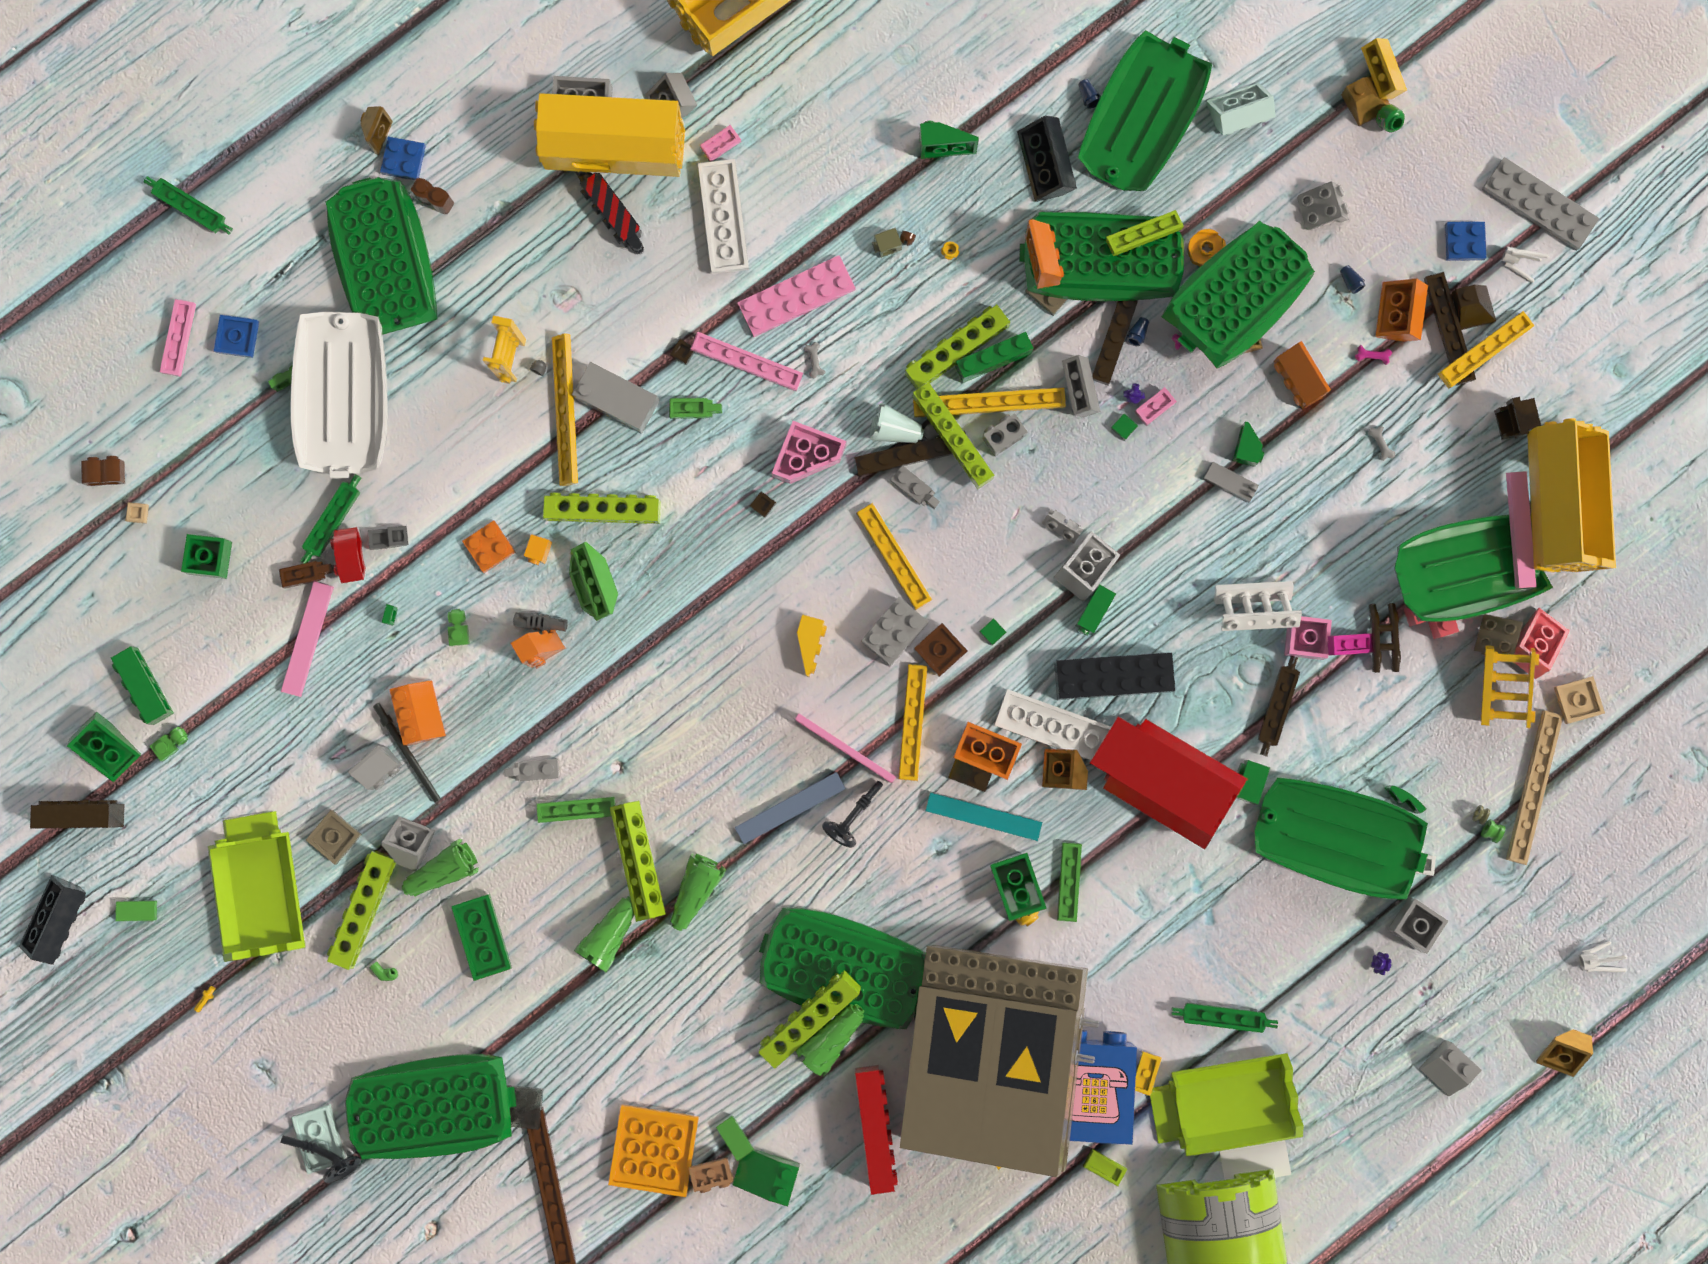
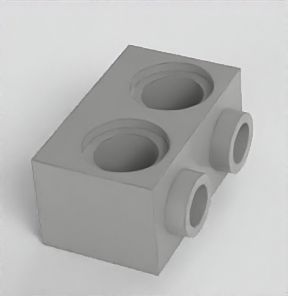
M1015 413L1011 416L1007 414L999 420L1000 424L995 427L991 425L984 430L985 434H983L982 439L994 456H997L1024 438L1028 433ZM1012 424L1017 430L1009 432L1006 426ZM998 435L1001 441L994 443L991 440V436Z

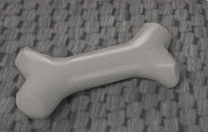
M814 342L811 346L806 345L804 347V350L810 354L812 370L809 375L813 379L818 375L825 374V370L819 366L817 352L820 345L817 342Z
M1379 426L1377 429H1369L1368 435L1374 437L1381 450L1380 460L1392 459L1395 457V452L1388 448L1382 436L1384 427Z

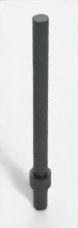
M380 703L375 704L373 708L380 717L379 721L382 726L387 728L434 803L441 800L439 794L408 746L403 745L401 735L392 723L393 719L389 714H386Z

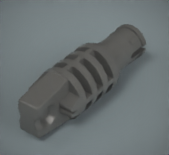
M516 612L513 618V625L526 629H538V631L542 629L543 631H549L550 629L566 632L568 620L551 618L548 614L544 616V614L538 615V613L533 615L532 612Z

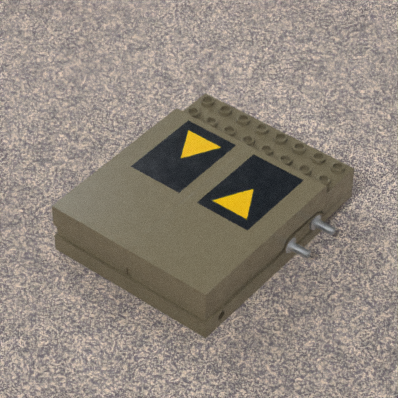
M938 945L927 946L922 986L919 987L899 1148L1059 1177L1061 1172H1064L1067 1167L1079 1061L1095 1062L1094 1056L1080 1054L1083 1026L1095 1028L1099 1026L1096 1025L1099 1024V1021L1084 1019L1088 968Z

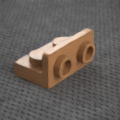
M728 1157L689 1167L694 1192L700 1191V1193H705L716 1186L725 1188L730 1186L734 1179Z

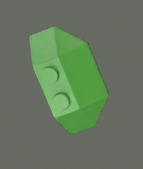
M587 542L572 548L570 552L569 575L580 606L587 614L594 617L596 621H599L613 614L618 597L607 561Z

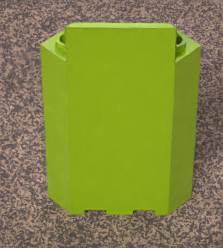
M276 811L223 820L225 839L214 841V845L208 846L224 962L306 948L289 832L281 833V829L278 827Z
M1288 1053L1171 1072V1081H1168L1169 1085L1153 1087L1150 1100L1158 1144L1179 1140L1180 1148L1184 1149L1186 1157L1303 1137L1304 1125L1298 1111V1094L1293 1083V1067Z

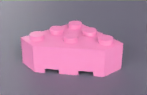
M792 421L772 471V476L792 484L834 466L841 461L847 446L846 441Z

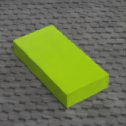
M1093 1148L1083 1164L1084 1168L1116 1186H1119L1127 1171L1126 1167Z

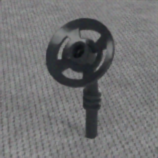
M877 781L866 795H862L856 802L855 808L843 823L840 822L838 824L825 821L822 824L825 833L837 843L853 848L856 845V840L849 831V826L860 812L869 806L871 799L882 788L883 783Z
M283 1135L280 1141L282 1144L300 1148L303 1152L307 1150V1153L311 1151V1154L315 1152L332 1161V1166L323 1176L325 1183H332L346 1177L361 1162L358 1156L343 1159V1157L317 1145V1142H308L307 1139L303 1141Z

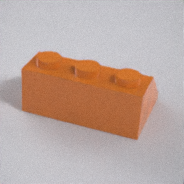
M1033 219L1028 220L1025 239L1037 289L1060 285L1064 272L1062 266L1058 264L1060 257L1058 248L1055 249L1054 231L1050 230L1049 224Z
M1417 278L1382 282L1375 337L1403 342L1421 340L1428 285Z
M1302 341L1277 356L1274 360L1275 370L1277 373H1281L1284 378V385L1288 390H1291L1296 405L1302 409L1322 399L1331 391Z
M432 680L389 689L403 745L411 746L446 736Z
M967 722L953 758L1008 780L1022 743Z

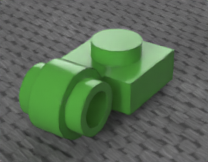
M452 609L451 612H448V621L454 625L448 627L449 646L470 645L468 625L461 626L462 622L466 620L464 610Z
M176 727L170 731V737L168 734H165L150 745L160 761H165L179 750L175 744L180 746L188 741V734L184 729Z

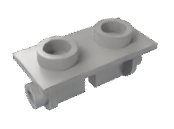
M1051 509L1042 524L1049 530L1061 535L1065 540L1075 543L1083 531L1080 528L1081 525L1069 519L1067 524L1063 521L1066 516L1057 510L1053 511Z

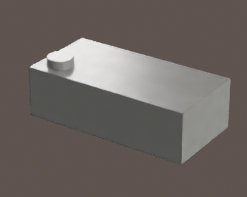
M592 362L588 364L572 394L577 401L641 434L660 401L657 395Z

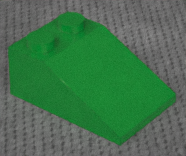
M931 120L920 124L919 144L921 159L977 154L979 137Z
M97 711L69 738L67 744L68 748L112 782H115L141 756V753L121 732Z
M1028 853L990 865L1009 921L1047 909Z
M753 1150L739 1161L733 1186L765 1200L788 1207L800 1163Z

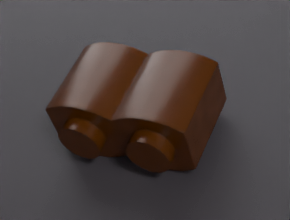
M417 178L411 187V191L421 203L432 205L439 213L448 214L454 205V201L444 189L433 187L429 181L423 178Z
M107 456L103 460H99L98 457H88L87 460L81 461L82 484L86 486L125 484V462L119 459L118 456Z

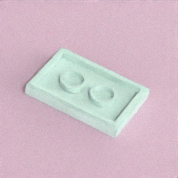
M331 1104L291 1117L297 1139L303 1141L307 1139L308 1142L313 1141V1143L317 1142V1145L343 1157V1159L346 1158ZM300 1149L307 1175L332 1166V1161L315 1152L311 1154V1151L307 1153V1150L303 1152Z

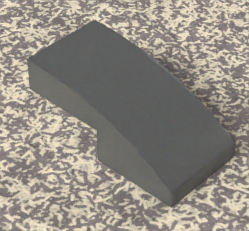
M407 526L368 530L370 550L409 545Z

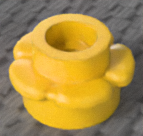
M952 241L946 242L941 248V254L946 259L952 260L959 255V246Z

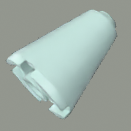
M883 403L878 405L876 412H879V414L873 417L869 434L870 440L917 443L918 440L922 439L924 429H921V424Z

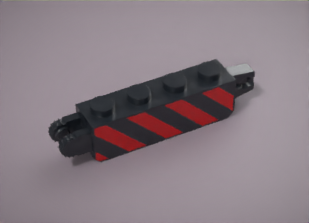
M576 171V175L581 182V194L586 201L588 199L591 200L593 203L591 205L592 209L597 215H602L604 218L602 222L606 228L614 231L613 237L618 244L623 243L625 247L630 246L635 254H642L644 247L639 239L642 234L640 226L600 173L592 174L591 172Z

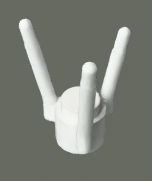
M1507 247L1502 257V261L1506 262L1504 266L1511 268L1525 279L1534 283L1535 280L1513 264H1518L1521 257L1541 261L1542 258L1540 257L1548 258L1549 255Z
M1607 941L1589 950H1583V954L1579 955V963L1582 970L1587 972H1626L1625 968L1596 966H1599L1600 963L1627 959V956L1599 959L1598 955L1593 953L1611 944L1610 941Z

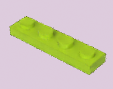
M1174 210L1107 236L1106 242L1113 256L1180 231L1184 225L1177 211Z

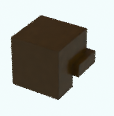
M1520 396L1506 402L1507 406L1494 410L1501 440L1513 437L1515 439L1522 438L1529 434L1530 430L1541 426L1535 398L1521 401Z

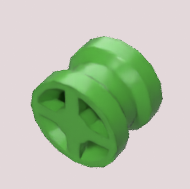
M1489 819L1482 829L1481 836L1490 838L1492 842L1498 843L1505 833V826L1497 825L1495 821Z

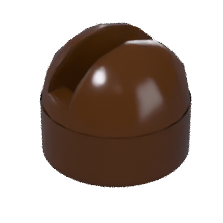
M902 230L900 235L902 244L908 241L907 246L912 245L916 238L915 234Z

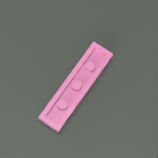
M175 299L160 373L181 377L196 308L194 302Z

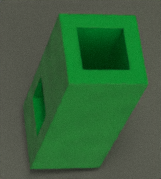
M1100 584L1097 586L1075 625L1079 628L1078 631L1086 636L1095 633L1116 595L1115 592Z

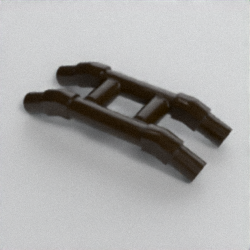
M1395 603L1388 604L1390 624H1379L1376 604H1369L1373 647L1372 672H1380L1381 651H1392V672H1399L1401 651L1398 628L1399 617ZM1380 632H1391V643H1380Z

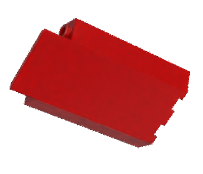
M1117 717L1090 761V764L1107 773L1104 778L1106 783L1103 789L1204 850L1247 781V778L1147 719L1141 725L1138 723L1135 727L1122 718Z

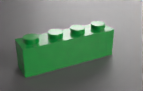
M1025 331L956 361L955 367L962 383H965L1032 354L1034 348Z
M130 646L111 657L112 667L121 676V684L129 691L131 695L130 700L139 709V717L144 723L155 725L174 714L139 648Z

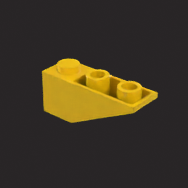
M802 615L797 636L807 677H810L811 673H815L817 663L814 662L816 655H820L822 644H819L821 637H825L827 626L824 625V620Z

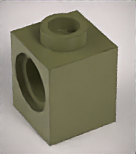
M896 227L874 235L872 245L875 253L879 252L881 258L902 250V243Z

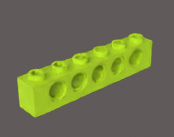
M997 304L994 307L988 306L982 311L983 314L980 317H973L967 322L968 325L963 329L959 327L952 333V337L947 340L946 338L942 339L937 343L935 349L925 351L921 355V359L917 362L913 360L906 366L905 375L916 390L927 382L932 383L956 365V361L971 355L1010 326L1009 319ZM985 321L990 322L992 327L984 328L982 323ZM969 332H973L976 334L977 337L975 339H969L967 337V334ZM954 343H958L961 345L962 348L960 350H954L952 349L951 345ZM943 354L946 356V360L938 361L936 356ZM923 365L930 366L931 370L929 372H923L921 370V367Z
M927 382L914 391L912 398L977 490L993 480L994 473L931 384Z
M550 493V496H544L543 519L557 522L660 524L661 501L654 495H645V498H637V495H626V498H621L616 494H607V497H599V494H588V497H582L578 493H569V496H561V493ZM568 503L569 508L566 511H560L561 504ZM583 503H587V510L584 512H580L579 506ZM607 504L606 511L598 512L599 505ZM620 504H625L626 510L618 513L617 507ZM644 505L645 510L642 513H636V507Z
M640 801L610 807L636 922L665 915Z
M371 851V854L368 853L366 856L364 871H361L357 878L358 886L356 890L352 891L349 901H351L349 908H346L342 915L343 923L341 927L337 928L334 935L336 938L334 945H331L327 952V956H329L327 962L347 970L354 969L396 865L391 856L379 851ZM375 867L379 870L377 878L372 875V870ZM366 886H370L372 889L370 896L365 894ZM359 904H362L365 908L363 914H359L357 911ZM352 922H354L357 925V931L355 933H353L350 930V924ZM344 941H347L350 945L348 951L343 949L342 944Z
M845 970L840 975L838 973L830 979V984L826 987H820L815 993L816 996L812 1000L808 998L798 1012H792L787 1018L788 1021L784 1025L780 1023L770 1037L767 1035L762 1039L758 1053L774 1069L859 995L861 986ZM838 991L841 995L835 996L832 992ZM822 1003L827 1008H820L818 1004ZM804 1016H809L813 1020L807 1021ZM794 1028L798 1030V1033H793L790 1029ZM776 1041H782L785 1045H778Z

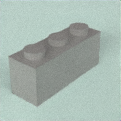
M1077 355L1062 360L1074 415L1084 418L1101 412L1088 358Z

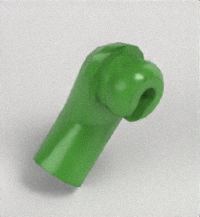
M377 961L369 967L380 981H393L398 976V971L395 968L383 969Z

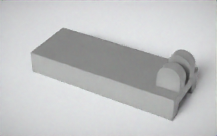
M1215 462L1211 463L1203 480L1248 503L1259 486Z

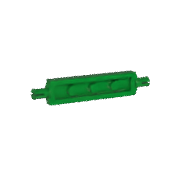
M149 176L146 177L147 180L144 179V183L152 187L151 194L215 234L219 230L228 235L231 234L233 228L224 223L226 218L162 178L157 180V182Z
M354 474L350 483H341L302 545V548L306 551L300 560L302 563H308L312 556L320 557L334 536V531L339 528L360 495L359 490L356 488L362 479L360 476Z
M1186 1003L1183 1009L1171 1008V1015L1182 1016L1184 1023L1260 1033H1263L1266 1027L1278 1028V1025H1275L1278 1024V1020L1267 1019L1264 1012Z

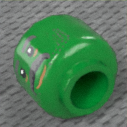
M1392 104L1383 106L1376 116L1378 126L1389 133L1399 130L1405 120L1403 111Z

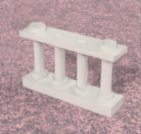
M1293 582L1216 585L1214 602L1215 604H1224L1226 612L1223 615L1221 630L1235 631L1300 627L1302 612L1301 610L1292 611L1289 600H1292ZM1270 601H1281L1284 611L1273 612ZM1251 602H1262L1265 612L1253 613ZM1231 603H1243L1245 613L1234 614Z

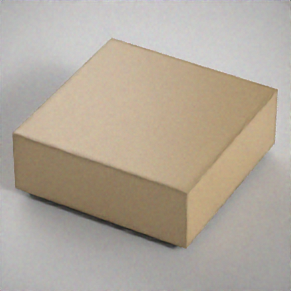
M127 503L125 521L147 524L149 505Z

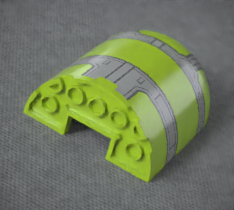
M1273 1169L1234 1174V1179L1198 1183L1194 1179L1156 1185L1167 1264H1288Z

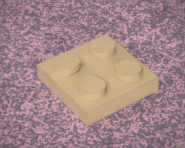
M1593 676L1554 687L1565 724L1605 714Z

